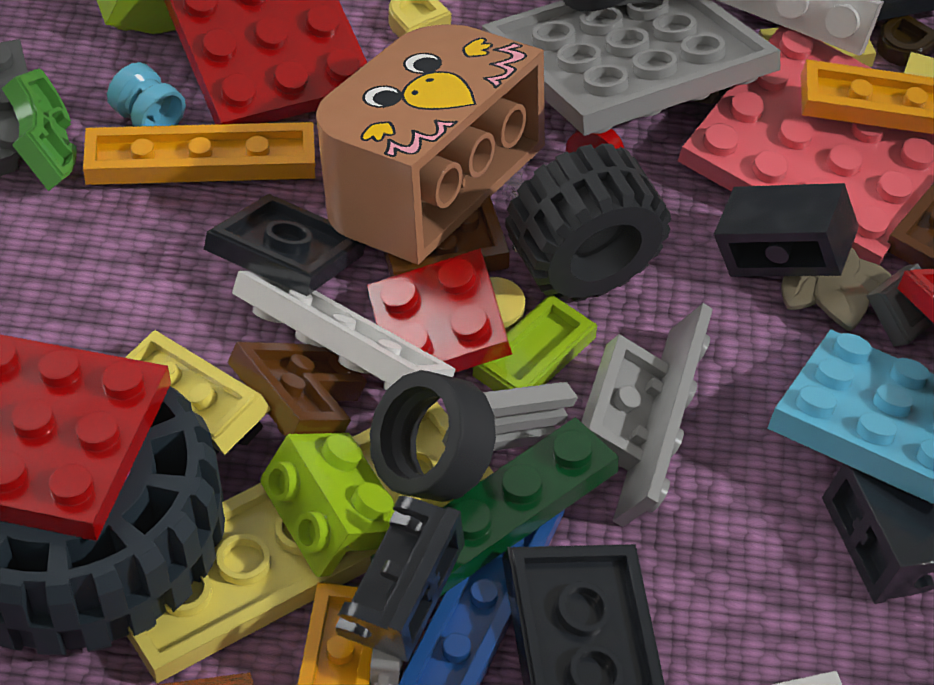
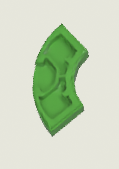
M39 68L14 77L1 89L12 104L19 122V138L12 146L45 188L50 191L72 172L76 163L77 147L71 142L69 143L66 128L71 125V120L65 105L49 78Z

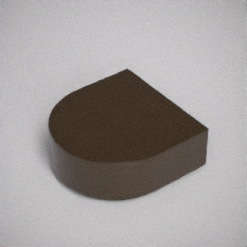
M909 15L890 18L881 26L876 43L877 51L886 61L898 66H906L911 52L928 57L934 53V30Z

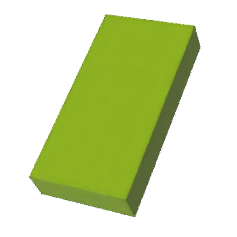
M554 295L547 296L507 332L513 355L473 367L472 376L493 391L547 384L596 338L598 325Z

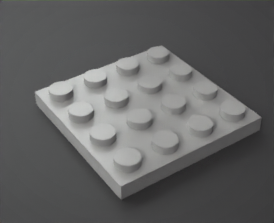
M561 0L482 25L483 31L544 50V100L584 136L592 133L606 132L615 125L639 117L657 115L663 109L686 101L705 99L710 93L734 85L749 84L756 81L758 77L780 70V50L712 0H655L633 4L628 3L595 12L576 11L566 6L564 1Z

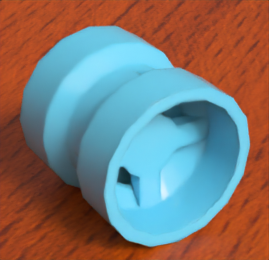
M141 62L131 63L122 68L112 79L107 91L109 105L122 117L131 118L133 126L178 125L186 108L185 98L170 84L161 83L159 75L147 64Z

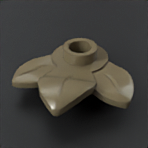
M851 247L841 276H784L781 293L787 309L798 310L817 304L847 331H852L866 314L870 303L866 295L892 275L882 266L860 259L856 251Z

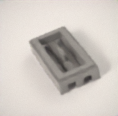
M567 382L483 392L495 417L496 441L493 451L535 445L556 430L555 425L564 424L568 417L564 408L574 406L578 399ZM449 427L442 440L445 446L448 439Z

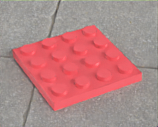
M780 25L768 40V42L780 50V70L758 77L756 81L749 84L731 86L682 146L677 162L731 192L734 187L845 183L859 226L852 248L860 259L881 265L889 253L888 250L891 244L888 243L890 234L934 183V134L802 115L801 72L806 59L864 68L871 67L820 40Z

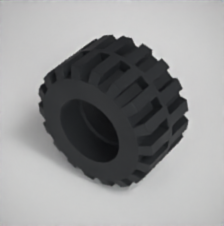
M602 143L596 148H593L591 144L579 147L575 152L568 153L566 151L556 156V160L548 165L543 164L534 171L535 175L530 180H526L517 189L519 195L513 198L508 205L507 211L510 215L505 218V228L508 231V236L534 281L546 296L554 295L561 301L572 298L575 302L586 300L590 296L596 295L598 297L607 294L610 290L623 286L630 281L629 279L649 266L648 262L658 256L662 250L663 245L661 243L669 236L671 228L668 223L671 221V215L666 204L635 157H632L630 152L623 147L615 149L613 144Z

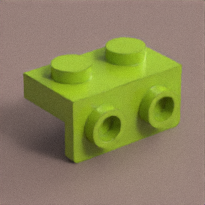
M350 433L287 434L260 479L261 485L316 577L330 576L346 552L378 549L390 526L389 521L394 513L392 509L394 502L391 495L381 484L362 454L361 448L354 441Z

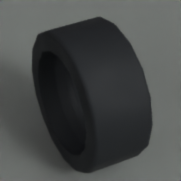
M425 370L403 375L386 390L375 409L370 429V454L378 477L393 492L438 502L461 498L479 483L491 463L496 441L494 413L486 395L470 381ZM442 398L448 412V439L445 450L437 464L424 474L417 460L416 453L418 429L427 410Z

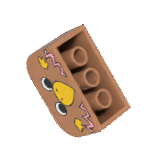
M452 24L432 25L402 35L330 92L320 102L316 118L326 212L332 227L350 239L419 265L469 218L489 195L491 197L545 146L544 50L469 26Z

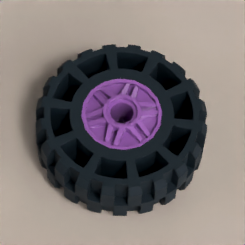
M171 386L169 387L97 541L0 521V646L17 651H22L24 646L36 648L37 653L42 655H66L67 650L86 648L88 652L112 647L111 641L129 635L128 627H130L134 636L152 629L157 624L156 619L166 612L165 604L171 607L172 612H174L193 594L191 587L193 582H201V577H206L216 559L214 547L223 538L225 516L222 502L224 498L211 433L204 419L192 411L191 402Z

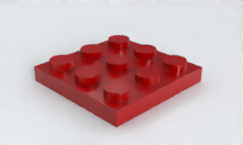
M164 0L215 124L268 123L316 111L320 102L330 92L367 64L339 0Z
M0 334V521L97 541L171 385L168 366Z

